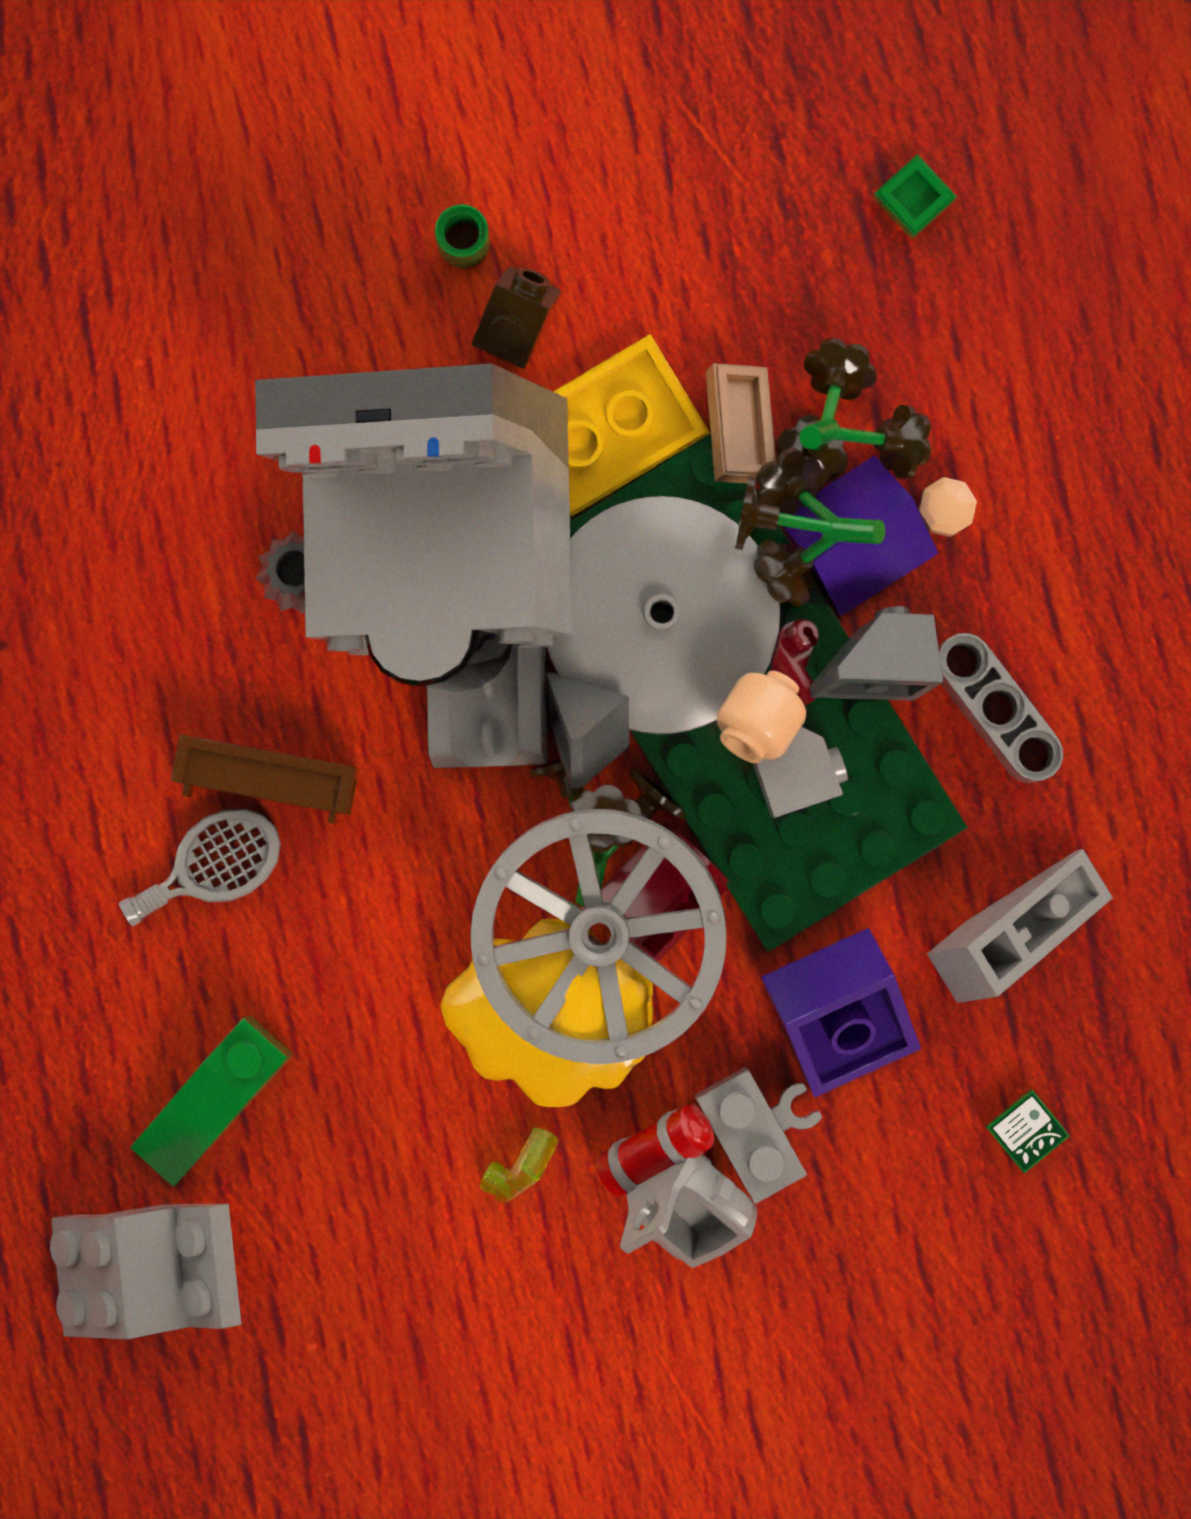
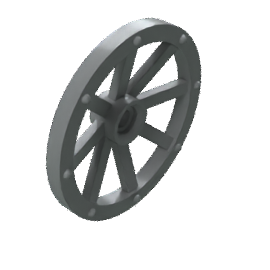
M589 809L573 811L543 821L527 830L503 851L490 869L477 896L471 924V950L477 978L485 996L500 1018L517 1035L538 1049L559 1058L588 1064L619 1063L646 1056L670 1044L682 1035L705 1010L718 985L724 965L726 920L721 897L712 876L697 854L683 840L658 823L635 814L609 809ZM588 834L618 835L648 846L609 903L603 902ZM569 838L585 906L582 908L578 907L517 869L539 850L554 842ZM664 857L687 880L700 907L629 918L625 915V912ZM505 887L571 925L569 929L497 946L494 944L495 915L499 899ZM603 923L610 928L611 936L606 943H599V940L595 939L592 935L588 936V930L592 925ZM704 928V955L700 970L692 987L629 941L630 937ZM572 949L575 955L533 1016L512 993L499 965ZM619 958L680 1003L659 1022L628 1035L615 962ZM589 965L597 966L610 1039H577L549 1027L566 1001L565 994L571 982L578 974L583 976Z

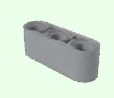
M969 633L956 634L945 640L938 647L943 675V683L941 685L1007 772L1016 780L1025 783L1038 782L1053 776L1061 767L1063 747L1056 734L991 649L978 636ZM963 646L973 653L976 659V667L970 677L962 678L954 675L949 670L946 657L952 647ZM989 693L1002 694L1011 704L1012 713L1010 719L1003 725L991 723L983 713L982 705ZM1027 739L1039 741L1047 751L1046 764L1038 772L1027 770L1019 760L1020 746Z

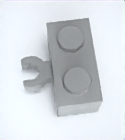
M743 1067L694 1096L709 1119L716 1136L754 1204H757L807 1175L783 1131L790 1127L796 1129L811 1128L821 1120L822 1116L818 1110H814L803 1117L792 1113L791 1102L793 1098L807 1090L803 1083H794L786 1087L780 1094L778 1104L770 1108L751 1073L746 1067Z

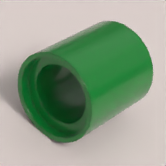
M459 204L447 208L439 216L435 226V236L443 259L450 265L458 268H469L479 264L487 255L490 246L488 225L483 214L472 206ZM458 224H468L479 232V238L468 249H456L446 241L450 229Z

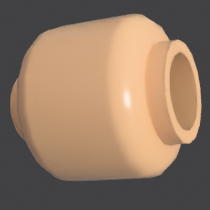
M769 671L767 675L747 673L740 677L717 713V725L722 732L720 735L722 744L739 758L751 763L758 764L763 759L774 760L781 757L806 719V707L797 695L799 692L798 685L788 676L778 671Z

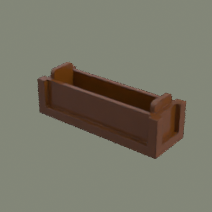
M180 734L171 781L184 784L182 796L192 797L193 788L196 786L330 811L328 823L336 824L338 813L351 815L359 769L353 766Z

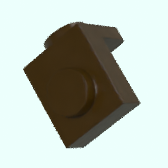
M509 267L495 284L471 345L524 369L531 359L549 313L557 303L561 290L549 285L550 281L548 278L535 270L528 268H519L517 270Z

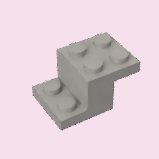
M161 1204L109 1214L66 1215L51 1218L53 1235L50 1241V1251L52 1259L56 1264L59 1287L56 1309L59 1320L63 1325L64 1336L132 1339L187 1327L222 1329L242 1325L229 1204Z

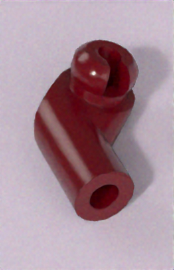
M799 619L788 622L779 631L770 667L772 671H778L788 676L798 685L799 692L797 695L802 700L804 706L817 699L811 698L810 685L813 683V680L806 671L813 646L818 644L819 631L813 622Z

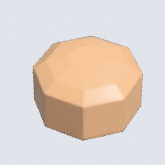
M943 477L922 491L918 510L928 532L952 537L972 524L977 500L965 482Z

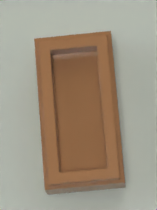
M713 363L706 370L715 482L746 483L748 476L756 477L755 484H759L758 473L762 466L767 462L776 461L767 367Z

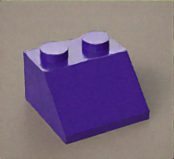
M869 928L841 939L828 947L795 962L786 964L761 977L774 1011L814 1098L921 1049L895 975Z

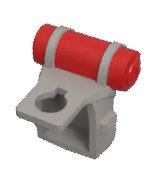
M695 1104L685 1105L682 1108L663 1114L659 1121L633 1136L613 1143L611 1148L603 1152L596 1160L597 1174L607 1190L618 1198L627 1196L628 1216L620 1243V1248L627 1254L653 1240L676 1259H680L691 1268H694L724 1255L749 1239L753 1233L756 1224L757 1207L743 1191L735 1186L734 1182L713 1167L711 1161L703 1155L714 1144V1131L709 1119ZM642 1224L645 1228L639 1231Z

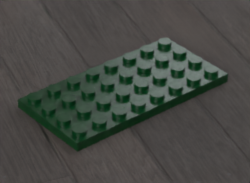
M710 434L571 520L570 538L583 525L601 512L618 504L645 497L666 496L696 501L723 513L739 525L746 483L715 482ZM777 525L776 530L756 527L749 535L757 546L768 539L778 545L784 543L791 545L779 525ZM815 582L809 588L810 600L805 605L796 607L789 601L779 603V631L788 622L799 619L813 622L819 631L818 644L813 646L806 668L813 681L849 638ZM657 602L651 607L650 615L655 622L664 624L671 620L673 609L670 605H663L661 602ZM770 664L768 665L764 673L765 675H767L769 671H772ZM817 698L805 706L806 719L802 727L823 737L827 749L834 747L839 749L848 775V781L839 783L843 795L773 819L770 817L753 764L739 758L722 744L720 740L722 732L717 725V720L706 726L675 734H648L629 730L669 796L677 806L685 810L684 820L707 857L729 880L726 886L767 952L968 828L888 700Z

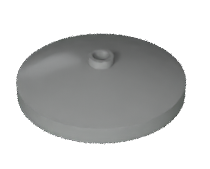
M666 496L645 497L618 504L601 512L583 525L570 538L572 635L553 636V646L547 647L556 672L559 676L580 679L628 696L629 730L648 734H675L691 731L716 721L719 708L740 677L747 673H765L777 643L780 606L779 602L775 601L768 593L766 583L759 579L754 571L753 563L759 558L757 544L748 536L743 550L735 549L739 525L723 513L688 499ZM661 602L663 605H670L672 607L673 616L669 622L661 624L652 619L650 615L651 607L655 603Z

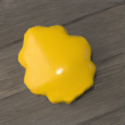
M542 919L522 939L569 929L571 925L561 919ZM589 929L588 936L592 935L595 939H597L596 936ZM494 939L495 946L514 942V940ZM567 949L499 965L512 993L534 1016L575 954L572 949ZM473 958L469 967L446 987L440 1004L445 1026L466 1048L474 1069L484 1079L496 1081L514 1080L528 1098L539 1106L566 1107L577 1103L592 1087L602 1089L616 1088L625 1079L632 1067L645 1058L643 1056L625 1062L610 1064H588L559 1058L538 1049L517 1035L493 1009L477 978ZM619 958L615 964L628 1035L652 1025L653 983ZM589 965L583 976L578 974L572 980L564 996L566 1001L549 1027L577 1039H610L597 966Z

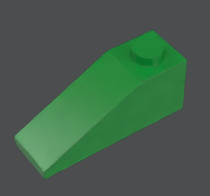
M251 1015L244 1017L199 1066L130 1148L173 1187L176 1186L290 1060L293 1054Z

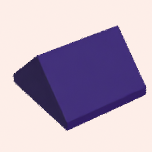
M875 455L820 490L815 497L838 518L881 520L885 525V537L881 544L836 542L814 558V565L809 570L839 617L938 554L912 496ZM799 507L796 513L793 514L819 519L807 507ZM780 526L795 550L799 547L807 549L823 537V534L820 532Z

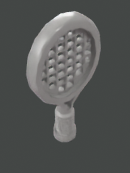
M246 808L224 809L206 816L188 830L179 844L174 867L168 879L160 885L154 884L135 897H127L118 903L127 921L132 927L142 922V918L163 907V905L168 903L169 899L176 896H193L207 902H227L250 894L269 878L278 863L281 841L277 827L265 815ZM226 820L229 826L221 830L218 823ZM241 823L245 830L237 834L234 826ZM215 824L219 832L211 836L208 828ZM257 827L261 834L253 838L250 830ZM231 829L235 836L227 840L224 832ZM205 831L208 838L201 841L198 836ZM247 833L251 840L243 844L240 836ZM221 834L225 842L217 846L213 838ZM263 837L267 844L259 848L256 841ZM237 839L241 846L233 850L230 842ZM211 841L214 848L207 852L203 844ZM253 843L257 850L249 854L246 846ZM227 845L230 852L223 856L219 848ZM201 847L204 854L196 857L193 850ZM243 849L246 857L239 860L235 853ZM217 851L220 858L213 862L209 854ZM259 853L262 861L255 864L251 857ZM233 855L236 862L229 866L225 859ZM207 857L210 864L202 867L199 860ZM249 859L252 867L245 870L241 863ZM223 861L226 868L219 872L215 864ZM196 862L200 870L192 874L188 866ZM239 865L242 873L234 876L231 869ZM212 867L216 874L208 878L205 870ZM254 869L257 875L250 880L247 873ZM228 871L232 878L224 882L221 874ZM202 872L206 880L198 884L195 876ZM244 875L248 883L240 886L237 879ZM218 877L222 884L214 888L211 880ZM177 880H178V883L183 887V888H176V889H173V890L170 889V887H171ZM234 881L238 888L230 891L227 884Z

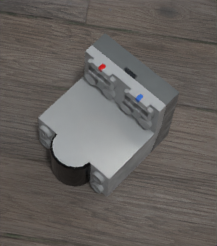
M494 364L255 380L256 454L278 461L280 470L295 473L302 472L305 625L307 638L327 641V651H348L349 655H369L382 673L401 684L463 692L480 688L498 676L510 658L512 644H517V647L520 648L552 647L553 636L572 635L568 410L566 397Z

